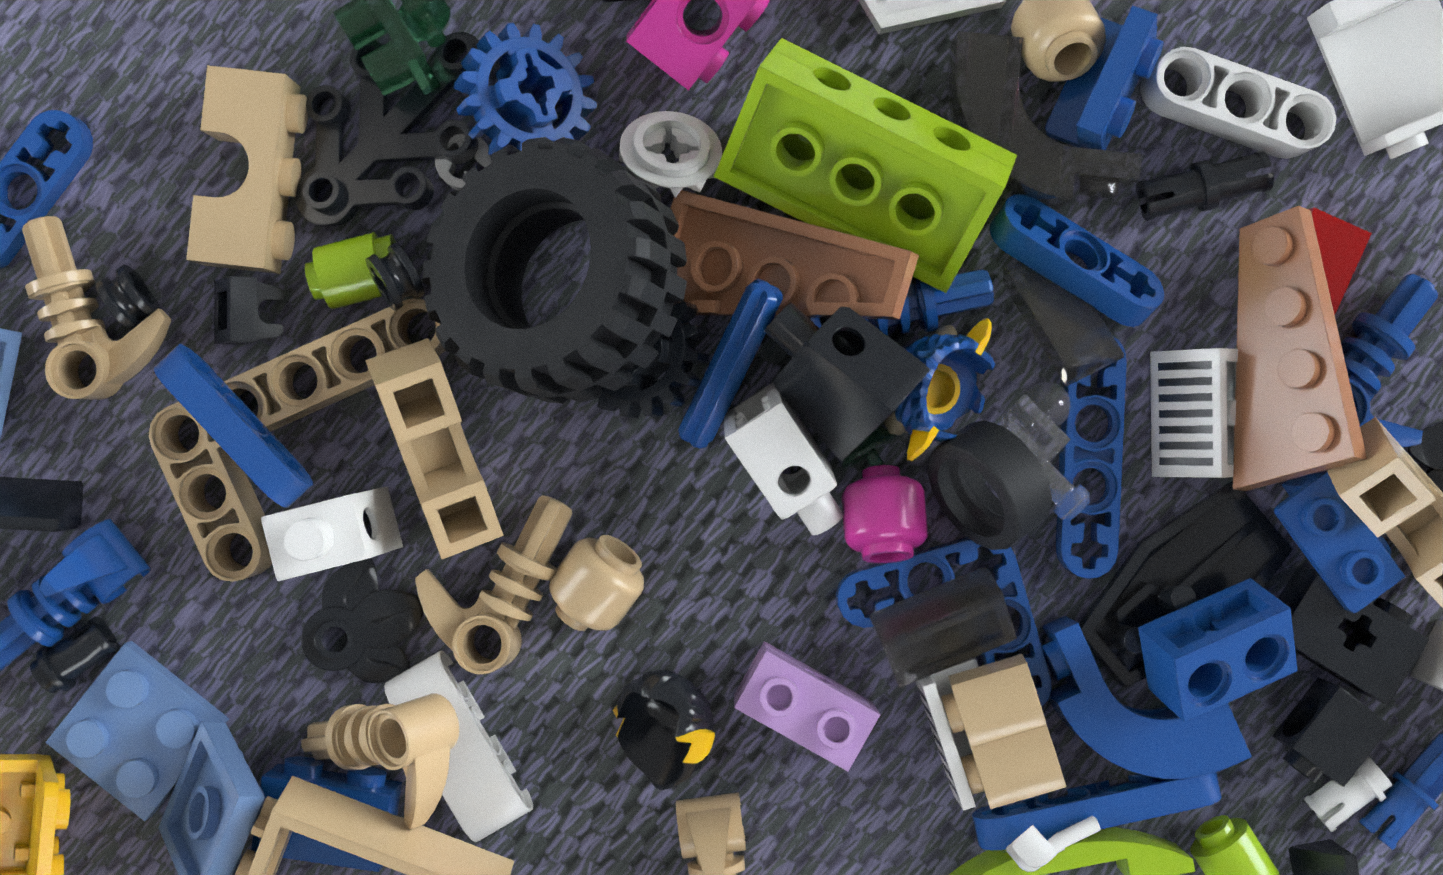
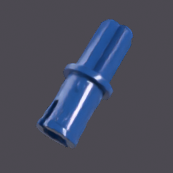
M1443 732L1436 735L1402 775L1397 771L1394 772L1392 777L1397 781L1385 793L1386 799L1382 802L1378 801L1366 816L1358 821L1374 834L1392 815L1393 820L1377 837L1392 850L1395 849L1397 842L1429 807L1434 811L1439 807L1435 800L1443 792Z

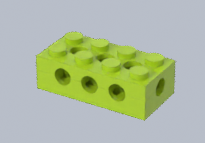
M781 38L757 70L714 177L805 223L912 251L919 255L913 277L947 293L1001 196L1017 155Z

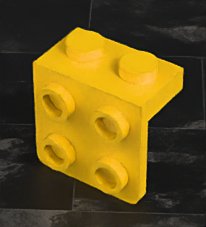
M0 754V875H64V855L59 854V837L55 836V830L67 829L69 823L70 789H65V774L55 772L50 755Z

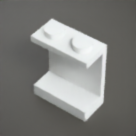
M1333 0L1308 16L1307 20L1364 156L1386 148L1389 158L1393 159L1428 144L1429 142L1424 131L1443 124V8L1440 1Z

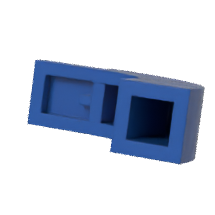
M1063 616L1043 625L1049 640L1048 643L1041 645L1046 663L1057 681L1066 677L1068 682L1051 690L1049 701L1068 728L1102 757L1129 771L1162 779H1186L1205 776L1229 768L1252 757L1228 703L1185 723L1167 706L1157 709H1139L1120 703L1108 689L1078 622Z

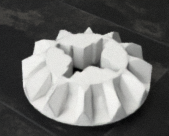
M659 111L643 115L627 126L620 139L619 161L624 162L627 169L648 182L654 189L660 186L669 188L675 198L685 187L701 192L706 180L715 178L714 174L722 157V147L716 133L698 118L680 112ZM665 143L670 144V150L674 151L676 158H679L678 162L670 163L666 161L665 155L662 154Z

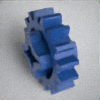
M508 23L498 34V37L491 31L485 33L476 44L477 49L471 48L460 64L466 71L454 82V89L468 94L469 97L465 98L456 110L458 115L474 116L477 123L468 133L471 139L479 138L486 134L492 140L489 145V155L509 145L522 151V142L527 139L547 137L554 142L564 137L579 140L589 132L591 126L584 118L596 109L597 102L583 96V92L594 83V79L590 75L577 74L575 67L580 63L583 56L580 52L566 57L560 51L564 37L560 34H557L547 43L541 40L540 25L533 24L521 37L515 24ZM499 62L500 69L496 72L498 81L495 85L488 86L492 66ZM562 104V115L557 127L554 129L552 123L558 118L554 107Z

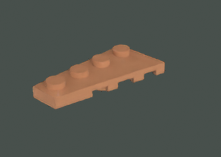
M681 190L677 197L673 198L670 209L679 224L678 233L673 236L685 243L687 257L686 265L677 268V276L687 281L684 301L696 305L698 308L696 315L732 316L746 286L755 279H761L779 288L782 292L783 300L774 317L792 302L808 318H830L843 306L851 308L864 319L900 320L919 257L918 254Z
M1296 206L1240 228L1237 311L1238 362H1236L1233 490L1248 491L1366 460V451L1311 210Z

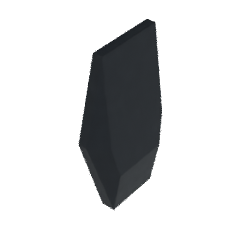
M1231 481L1139 541L1080 621L1079 626L1092 653L1120 686L1128 687L1146 678L1138 627L1249 578L1264 588L1293 549L1244 491L1233 490V481Z

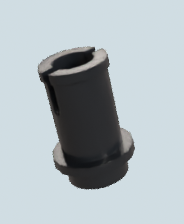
M94 616L86 625L53 648L47 646L40 648L36 652L37 659L30 663V670L35 680L46 691L50 693H55L59 689L69 691L76 685V677L110 653L118 651L120 645L116 642L117 638L104 620Z

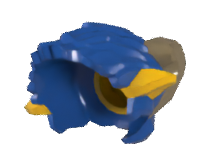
M984 318L977 323L967 336L963 334L957 335L952 325L938 327L937 330L931 331L922 339L916 340L905 348L931 369L895 411L884 420V425L890 434L901 435L904 432L911 435L907 460L913 461L930 446L932 441L943 442L954 439L957 435L950 434V432H945L944 430L951 428L957 418L968 413L970 410L977 414L983 410L985 398L976 385L977 373L984 374L987 369L993 370L995 366L991 355L984 351L992 330V323L988 318Z

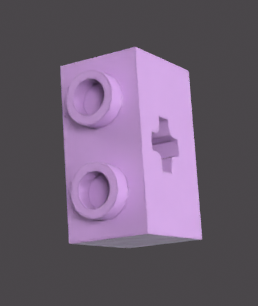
M765 641L734 694L735 709L848 772L880 717V713L872 701Z

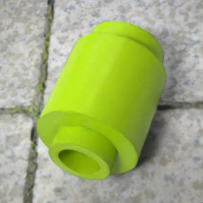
M375 232L314 247L312 252L313 261L305 263V275L314 299H325L331 309H336L382 297L370 275L365 260L372 254L378 258L385 257L388 254V246L396 243L393 235L378 237Z
M1220 815L1207 820L1196 830L1195 837L1197 839L1192 843L1190 852L1205 875H1280L1246 820L1242 818L1229 819L1226 815Z

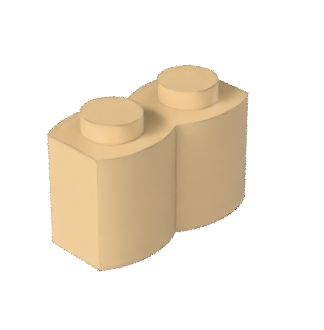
M1023 654L948 676L953 693L943 695L941 698L952 733L966 731L972 754L960 758L972 795L985 791L990 809H994L1066 788L1038 694Z

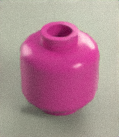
M892 465L868 467L862 471V479L849 484L843 491L844 538L852 550L862 553L864 561L869 563H893L908 560L914 556L913 549L922 545L927 539L928 525L925 492L917 480L901 476L899 467Z

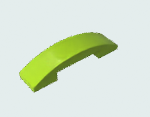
M1109 827L1100 829L1099 832L1066 847L1065 850L1059 852L1051 861L1034 872L1022 870L1006 850H987L965 862L949 875H1045L1116 861L1117 868L1123 875H1180L1195 872L1193 858L1174 842L1137 830Z

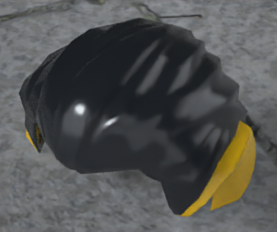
M668 670L648 671L624 686L622 695L613 709L616 719L623 718L616 736L624 753L649 778L653 786L661 791L682 783L690 778L692 773L699 770L703 762L707 760L715 738L713 714L710 710L711 704L700 689L695 688L692 682L676 672Z

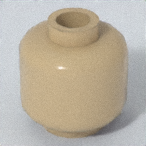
M1023 0L1015 11L1011 24L1013 41L1026 66L1037 78L1048 82L1072 80L1085 74L1100 57L1106 43L1104 23L1090 0Z
M602 535L599 539L588 537L576 542L557 567V572L549 583L550 593L553 600L557 603L555 610L558 617L565 624L578 631H585L587 628L607 631L618 625L644 589V577L640 571L642 562L635 551L621 540L609 535Z

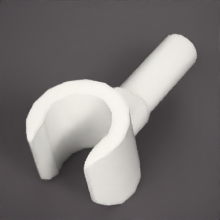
M1091 816L1055 833L1048 840L1032 825L1008 845L1006 851L1022 870L1034 872L1051 861L1059 852L1065 850L1066 847L1099 832L1100 825L1097 819Z

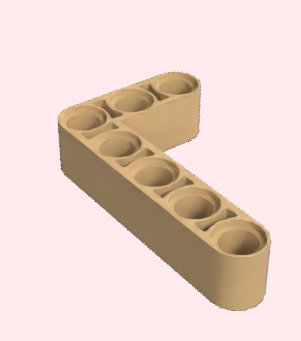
M415 298L402 301L403 306L395 311L390 307L224 382L238 397L245 391L253 393L259 406L256 417L270 432L373 386L374 382L369 370L359 373L352 366L350 360L352 347L359 340L368 338L375 345L377 356L412 344L408 338V324L415 315L427 312L425 300H416ZM435 322L436 328L441 324ZM435 330V335L430 342L439 356L445 352V349L437 338ZM308 364L316 372L318 382L314 393L308 398L303 399L294 390L293 377L300 367ZM180 402L164 408L156 414L150 424L149 439L151 447L205 566L212 575L220 580L230 582L261 574L271 566L272 561L261 517L265 516L247 474ZM188 417L194 420L199 429L198 442L190 451L183 447L178 436L180 425ZM213 475L223 482L226 489L225 501L218 509L208 503L204 494L205 484ZM236 534L246 537L252 545L253 555L248 566L238 564L231 556L230 545Z

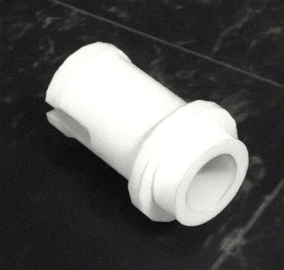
M1368 756L1345 787L1330 780L1312 795H1307L1303 799L1314 810L1317 817L1328 830L1333 832L1337 829L1338 825L1374 798H1377L1380 802L1385 800L1386 796L1383 792L1391 787L1392 783Z

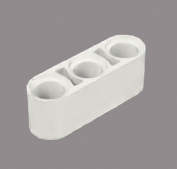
M1180 47L1172 49L1158 60L1151 76L1148 79L1142 77L1140 92L1142 100L1156 114L1249 148L1265 151L1266 154L1274 157L1288 159L1304 154L1329 140L1335 130L1336 114L1334 107L1320 93L1196 48ZM1165 70H1175L1184 77L1187 84L1185 97L1173 94L1166 87L1164 81ZM1226 91H1233L1242 97L1246 106L1244 118L1234 116L1227 109L1225 103ZM1288 112L1296 114L1303 121L1305 133L1302 140L1292 136L1286 126V115Z
M439 651L385 682V694L389 704L398 705L431 693H437L444 696L455 709L459 721V737L455 746L450 749L449 770L442 795L466 835L472 841L478 842L533 810V802L527 788L521 791L511 774L516 772V769L496 735L489 737L480 720L485 716L464 680L457 683L448 666L453 664L451 658L444 651Z

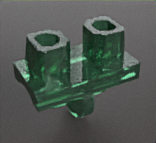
M350 0L333 12L355 50L360 49L384 34H387L390 39L386 44L361 57L383 96L399 90L416 81L424 96L441 86L426 62L427 58L417 42L426 40L428 45L433 48L444 43L446 35L442 29L446 26L451 16L450 7L445 0H401L402 5L398 10L391 0Z

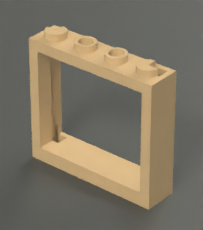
M292 776L278 800L269 796L266 797L260 815L251 830L252 835L261 838L256 852L247 849L235 875H276L292 831L406 875H510L514 861L422 825L409 830L404 825V818Z

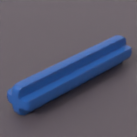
M755 279L746 286L701 380L702 382L697 388L678 428L679 437L686 442H690L693 447L702 449L713 441L766 334L764 330L772 322L783 300V295L779 288L761 279Z

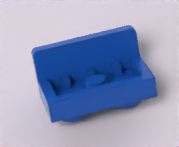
M1132 5L1123 25L1101 18L1106 34L1103 52L1089 71L1080 77L1066 81L1045 125L1046 134L1049 137L1103 157L1112 136L1122 137L1136 105V101L1130 99L1140 76L1146 79L1151 76L1164 45V41L1157 39L1158 14Z
M1327 471L1297 477L1281 484L1289 497L1274 508L1276 517L1346 611L1352 613L1359 612L1406 577L1390 556L1392 552L1386 540L1382 536L1377 538L1341 499Z

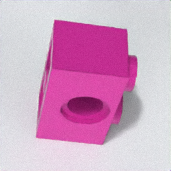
M652 0L627 33L626 42L689 91L698 78L704 83H708L714 77L729 55V52L722 46L738 26L747 32L764 12L769 0H715L720 6L719 19L713 27L703 31L692 29L683 19L684 9L691 0Z

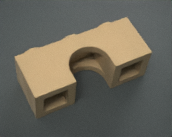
M207 65L200 130L218 141L241 143L248 156L249 169L244 183L230 195L224 197L193 195L186 260L204 266L280 274L282 260H289L294 249L295 231L293 223L286 222L289 196L296 197L297 187L302 176L300 160L293 158L295 134L304 133L307 126L308 113L306 110L307 97L300 94L301 87L286 74Z
M429 338L365 360L441 559L504 536L485 482L478 470L460 423L462 419L442 363Z
M1374 417L1360 427L1367 459L1331 468L1327 472L1341 499L1377 538L1384 533L1390 538L1407 562L1415 579L1443 608V492L1380 421Z

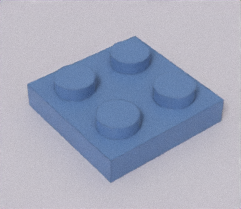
M130 641L124 643L45 743L143 821H146L153 816L175 788L201 721L227 723L229 718L137 644Z
M201 721L158 827L178 875H235L241 862L242 850L265 801L263 790L255 780L244 759L243 752L239 749L226 723Z

